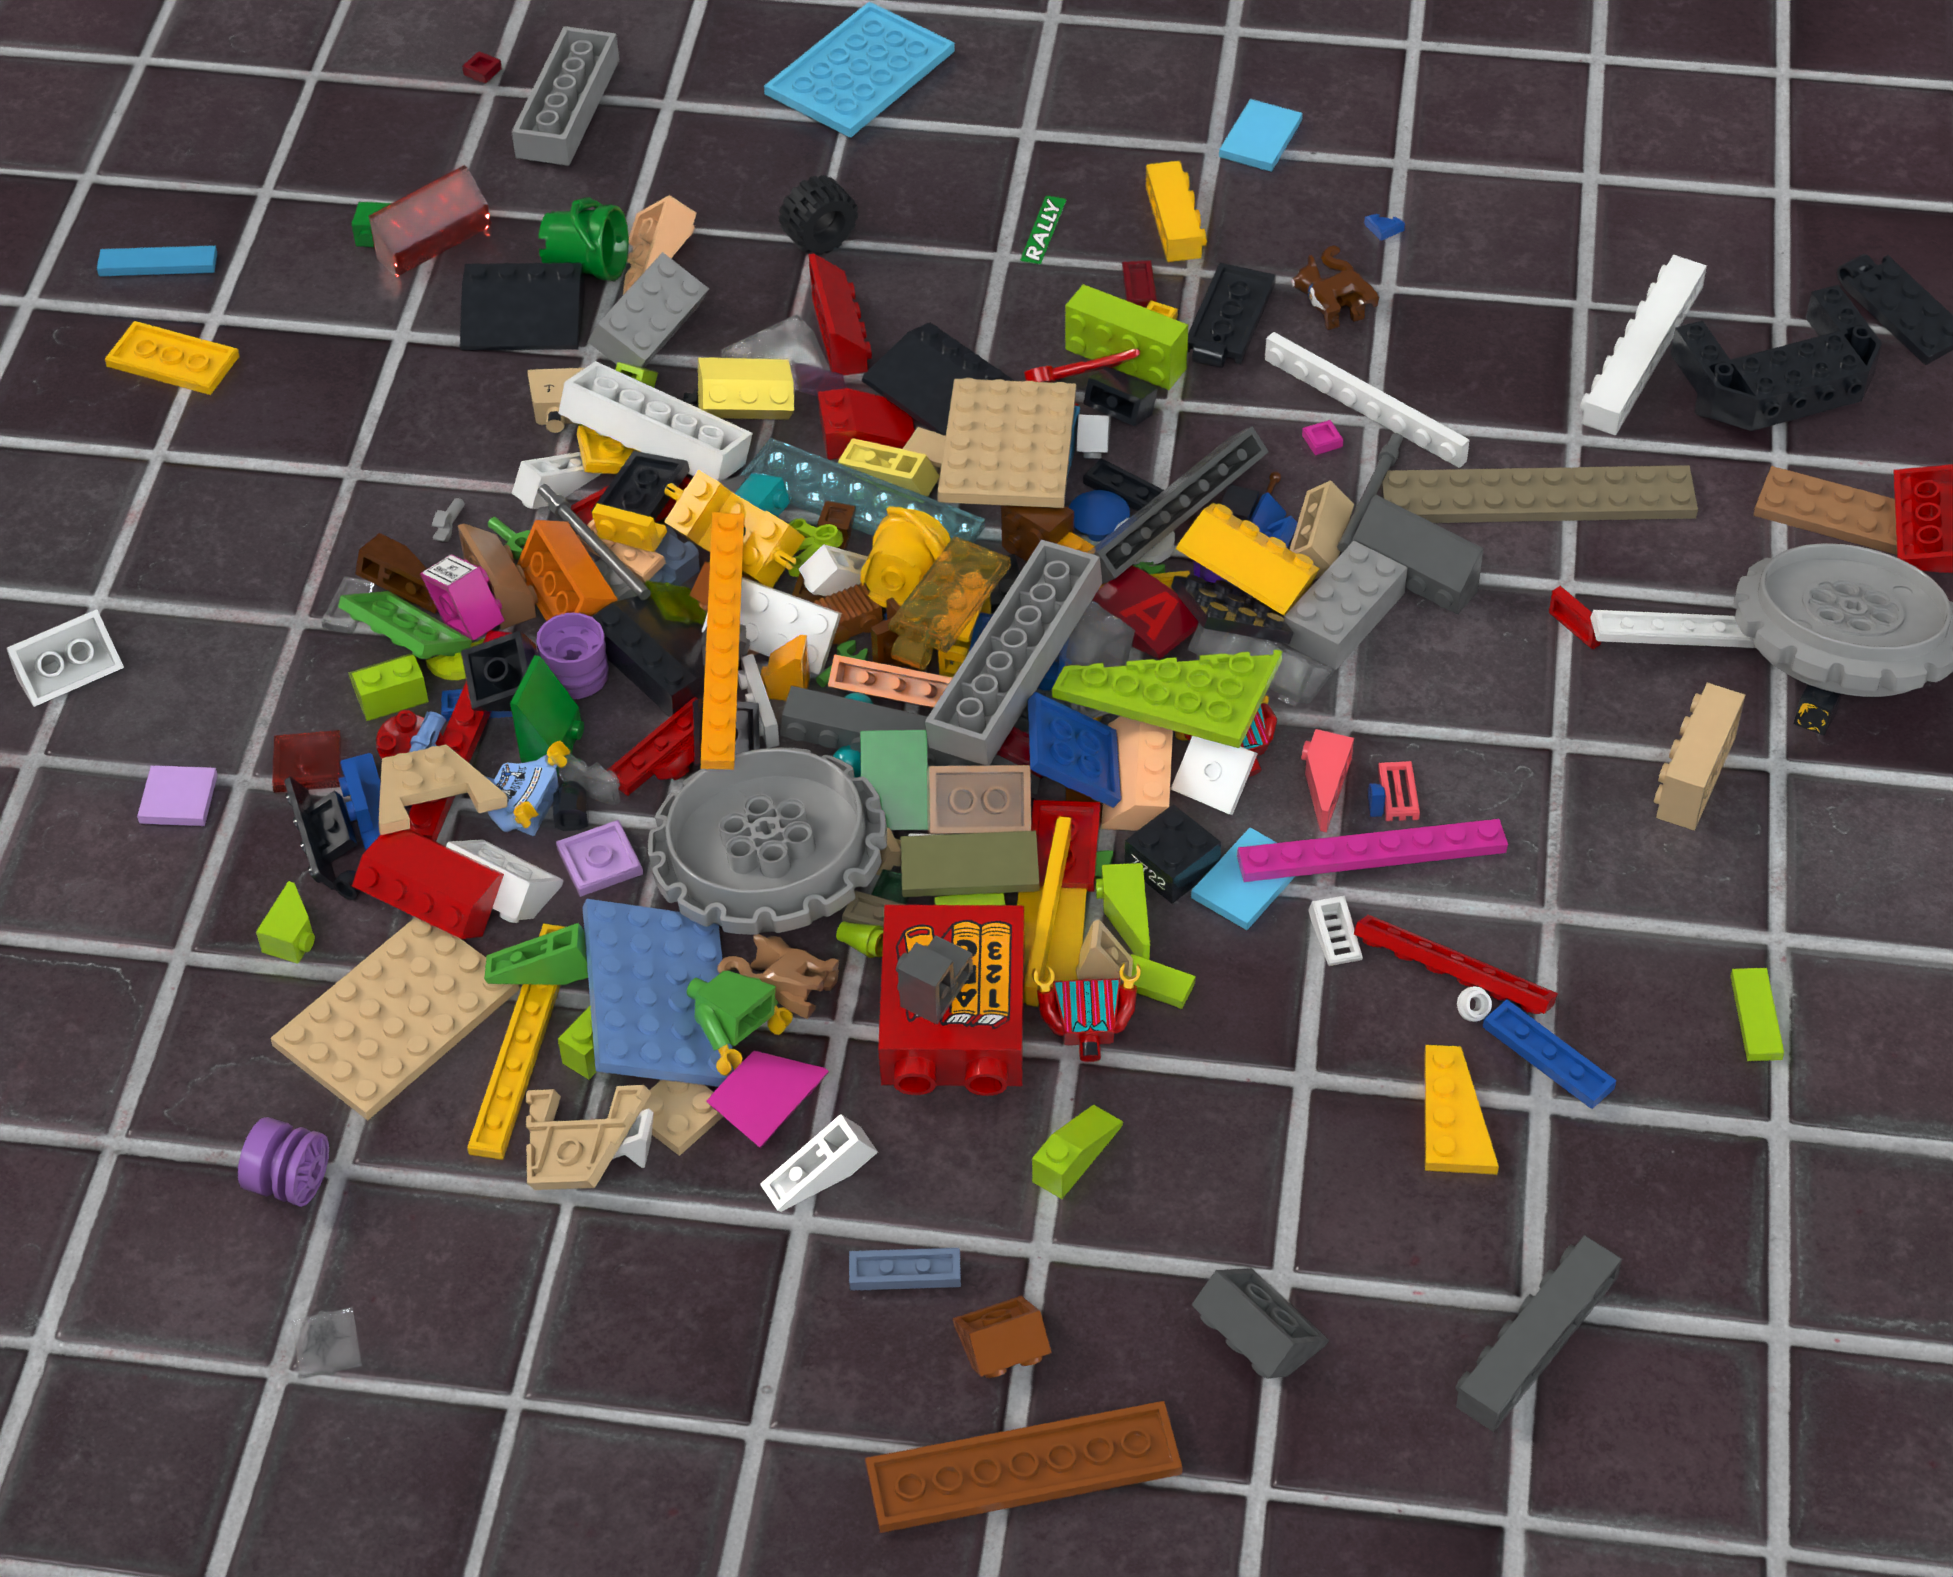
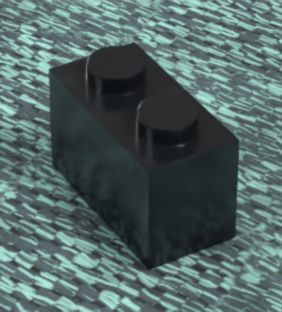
M1106 366L1088 378L1083 404L1136 426L1153 414L1158 388Z

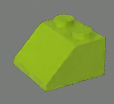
M413 654L403 655L348 672L366 721L429 702L424 677Z

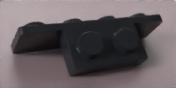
M289 776L284 780L287 788L285 795L288 803L293 808L295 814L293 822L300 831L303 840L300 842L301 848L307 855L310 863L308 871L317 883L322 882L330 889H334L333 882L336 880L331 862L358 845L343 797L334 790L313 804L308 789Z

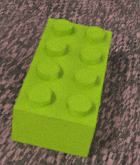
M1084 284L1065 305V350L1095 360L1138 349L1140 354L1136 358L1113 368L1167 390L1173 387L1187 369L1188 324Z

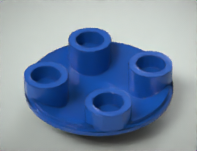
M1094 490L1085 492L1077 496L1069 505V508L1074 511V528L1087 534L1090 540L1096 542L1105 539L1107 535H1110L1119 523L1130 518V509L1127 502L1119 495L1109 491Z

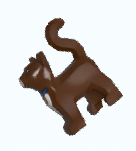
M1338 246L1326 248L1322 252L1321 259L1326 267L1331 270L1340 271V273L1322 279L1314 257L1309 255L1308 265L1299 269L1298 274L1292 278V286L1307 294L1312 305L1324 314L1327 330L1340 326L1338 315L1341 310L1340 307L1347 305L1350 308V318L1355 322L1365 318L1366 304L1370 303L1373 307H1376L1379 302V296L1373 287L1363 280L1361 275L1354 271V268L1347 261L1333 258L1341 252Z

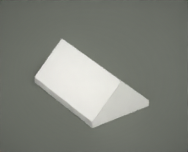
M97 609L6 648L16 678L33 707L124 668Z

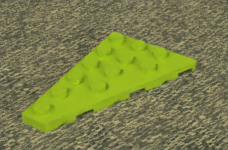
M1273 650L1272 655L1250 656V652H1239L1234 655H1200L1199 660L1177 662L1176 657L1163 660L1126 661V666L1104 667L1103 663L1091 664L1089 666H1064L1052 687V698L1240 748L1282 662V651Z

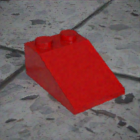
M850 388L818 392L819 416L827 460L840 459L852 438L903 449L915 432L912 417L883 396Z

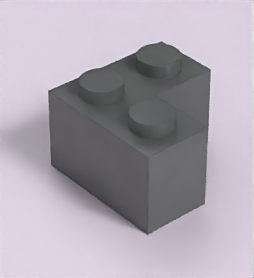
M936 935L928 946H923L916 942L909 953L905 952L902 954L896 966L899 981L897 990L900 995V1007L938 1024L973 972L972 952Z

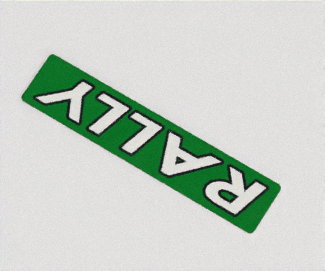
M1053 196L1045 197L1020 261L1035 264L1042 263L1066 199Z

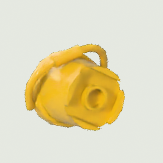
M887 507L888 515L882 519L873 536V548L861 569L860 581L862 586L866 583L870 590L868 596L871 600L887 608L886 600L891 597L894 598L899 606L909 603L912 605L928 586L941 591L951 589L954 583L953 571L950 567L953 561V544L948 531L937 519L925 512L902 507ZM945 574V583L936 582Z

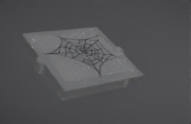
M352 1307L328 1313L320 1311L318 1315L291 1320L300 1379L327 1373L332 1376L336 1371L362 1366Z

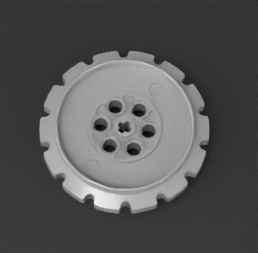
M1832 543L1809 544L1788 549L1773 558L1762 559L1748 569L1747 576H1742L1739 580L1733 607L1736 608L1735 620L1743 635L1752 638L1754 647L1771 664L1801 682L1845 695L1882 697L1922 688L1927 681L1938 682L1953 672V602L1949 601L1943 589L1931 577L1899 558L1880 551L1853 545Z
M779 747L756 749L735 754L734 770L700 769L683 781V788L679 793L669 794L655 815L657 828L650 830L648 838V856L655 883L667 902H678L682 915L703 926L708 927L715 923L722 926L724 932L757 935L761 932L781 933L808 926L812 921L823 916L828 917L855 899V888L858 886H868L881 866L880 850L887 847V824L885 813L881 810L880 797L875 788L866 777L855 778L851 765L830 755L820 757L812 754L807 749Z

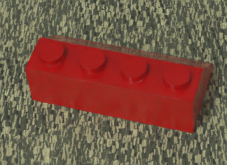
M814 253L808 254L811 296L832 377L865 373L868 371L867 360L872 359L870 342H864V339H866L864 321H858L861 319L859 303L853 302L856 299L853 282L848 283L844 270Z
M406 829L379 835L362 854L352 887L460 939L483 937L504 873L417 832Z

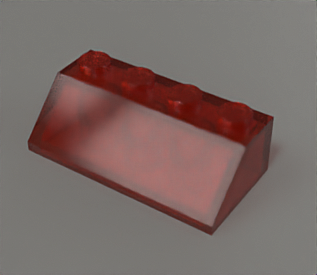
M465 165L369 215L377 260L396 277L491 226L488 203Z

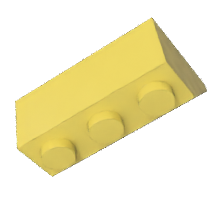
M698 357L699 409L719 418L789 420L794 412V386L789 360Z

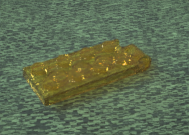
M954 536L888 623L890 631L900 634L892 648V659L919 670H924L931 660L933 648L947 653L1011 567V558Z

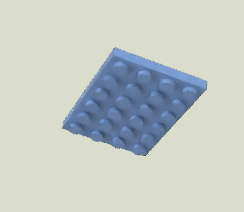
M586 899L582 908L596 1072L719 1087L734 1069L731 1065V1071L726 1076L718 1072L716 1063L721 1055L718 1049L714 1051L703 1029L696 1022L695 1000L687 996V987L692 979L699 978L710 982L720 974L717 970V966L722 961L719 925L713 923L706 927L690 920L677 911ZM727 1044L729 1049H733L731 1044Z

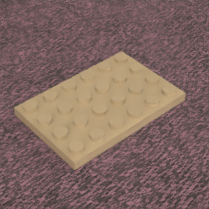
M954 379L937 492L938 502L1064 508L1076 384L1004 381L1001 379Z
M415 917L270 1039L274 1048L362 1117L369 1120L519 991L520 988L519 984H487L484 980L485 956L462 939Z

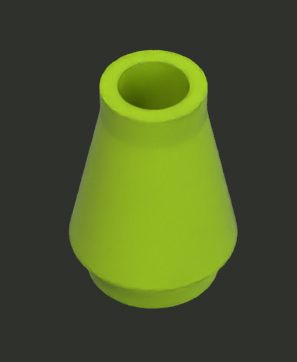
M841 922L836 933L838 941L846 943L869 958H874L875 956L882 957L883 927L881 925Z

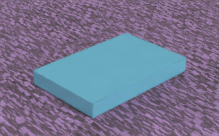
M1250 99L1220 147L1219 157L1272 172L1301 124L1303 113Z
M1249 828L1193 888L1191 898L1243 929L1248 930L1295 876L1249 882L1243 881L1237 859L1238 847L1277 843L1256 830Z

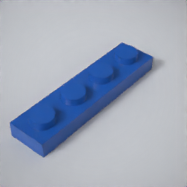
M1506 999L1484 1019L1483 1028L1589 1108L1593 1109L1615 1089L1616 1080L1509 1000Z

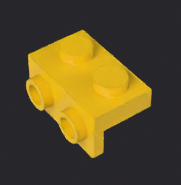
M597 503L592 511L598 537L655 552L667 533L666 526L655 523L652 517Z

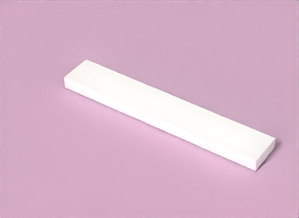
M1593 610L1590 617L1596 640L1602 642L1755 648L1752 638L1743 635L1735 616Z

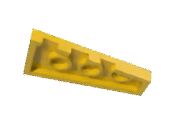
M1426 1045L1424 1053L1425 1171L1498 1175L1499 1165L1462 1048L1460 1046Z

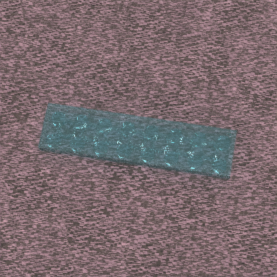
M773 438L766 442L740 475H744L745 479L752 473L783 478L789 495V504L819 516L825 501L856 506V512L852 528L874 536L882 519L888 515L886 509L889 506L925 512L937 519L950 535L953 544V561L950 564L952 567L953 563H958L962 560L985 528V519L938 502L932 498Z

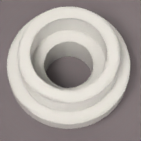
M1480 987L1464 989L1457 1000L1458 1011L1467 1021L1477 1022L1483 1020L1489 1014L1492 1007L1490 996ZM1471 998H1473L1476 1002V1006L1473 1010H1471L1470 1008Z

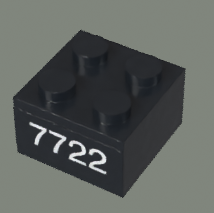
M1174 804L1125 840V864L1143 863L1144 882L1171 904L1194 888L1216 865L1221 856V841Z

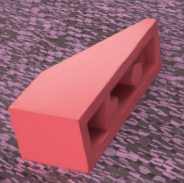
M1315 729L1312 740L1305 741L1301 759L1306 761L1305 775L1320 831L1327 832L1352 761L1354 738Z

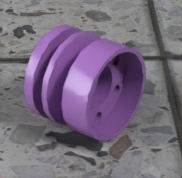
M564 613L552 617L542 625L537 632L538 656L542 657L572 699L592 696L602 689L608 680L609 666L607 663L605 635L600 623L593 617L582 613Z
M265 1117L260 1119L251 1129L241 1151L238 1164L240 1187L266 1197L274 1194L276 1199L283 1202L288 1201L299 1207L307 1205L318 1191L326 1172L329 1159L327 1136L316 1131L310 1132L303 1127L293 1129V1126L289 1123Z

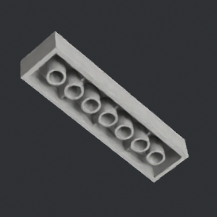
M1041 539L927 717L925 726L929 748L985 766L991 764L1028 704L1029 697L1040 685L1102 585L1100 556Z

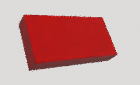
M1562 586L1552 590L1549 613L1591 649L1601 645V641H1597L1590 618L1592 612Z

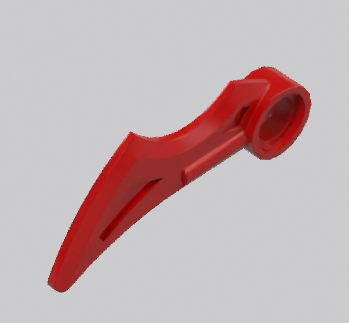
M1132 349L1086 362L1081 361L1055 368L1053 366H1043L1024 372L1025 381L1054 383L1056 380L1099 371L1106 366L1113 368L1136 358L1140 351Z

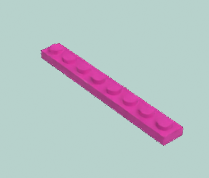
M1500 819L1238 847L1237 859L1243 881L1249 882L1506 853L1508 842Z

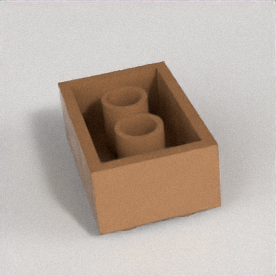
M1030 765L929 766L927 768L928 834L1031 831Z

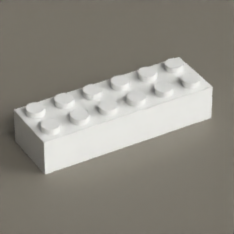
M596 361L565 381L558 413L569 418L573 423L582 424L595 430L599 435L608 436L621 442L625 447L634 448L643 453L687 460L690 468L688 474L694 476L700 470L717 481L726 480L746 464L753 434Z

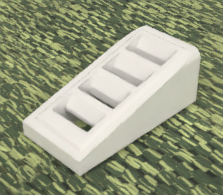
M1345 896L1312 901L1308 911L1328 966L1362 960L1363 956L1357 936L1354 935L1355 929ZM1337 915L1338 919L1327 921L1324 919L1326 916ZM1340 925L1342 928L1341 930H1335L1328 932L1327 928ZM1343 936L1346 938V941L1331 943L1330 940ZM1349 947L1351 953L1340 955L1334 954L1335 949Z

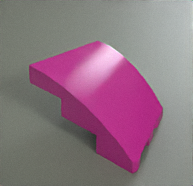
M753 1051L723 1081L706 1102L761 1149L781 1124L785 1123L804 1099L813 1092L829 1071L823 1067Z

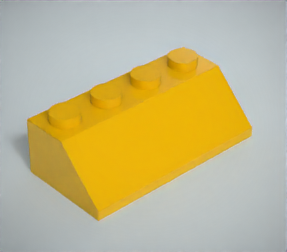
M1210 504L1202 510L1178 543L1176 549L1283 616L1287 614L1309 590L1320 568L1313 565L1314 562L1308 556L1300 553L1296 554L1287 549L1286 544L1282 540L1268 537L1261 533L1259 527L1247 520L1242 521L1235 517L1228 507L1222 504Z

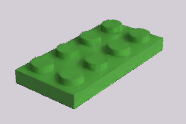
M389 591L340 595L338 607L349 613L350 618L371 626L370 629L372 631L391 638L392 643L413 651L412 654L418 658L430 659L434 655L455 656V653H461L462 650L471 647L472 640Z

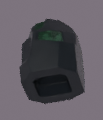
M570 780L561 783L553 794L555 828L562 831L581 830L589 825L587 791L575 781Z

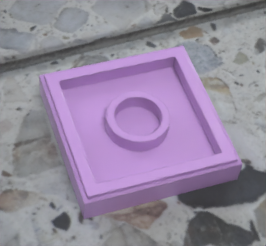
M151 766L137 815L139 824L205 826L218 776L216 768Z
M619 820L556 841L557 850L580 897L643 875L642 866Z

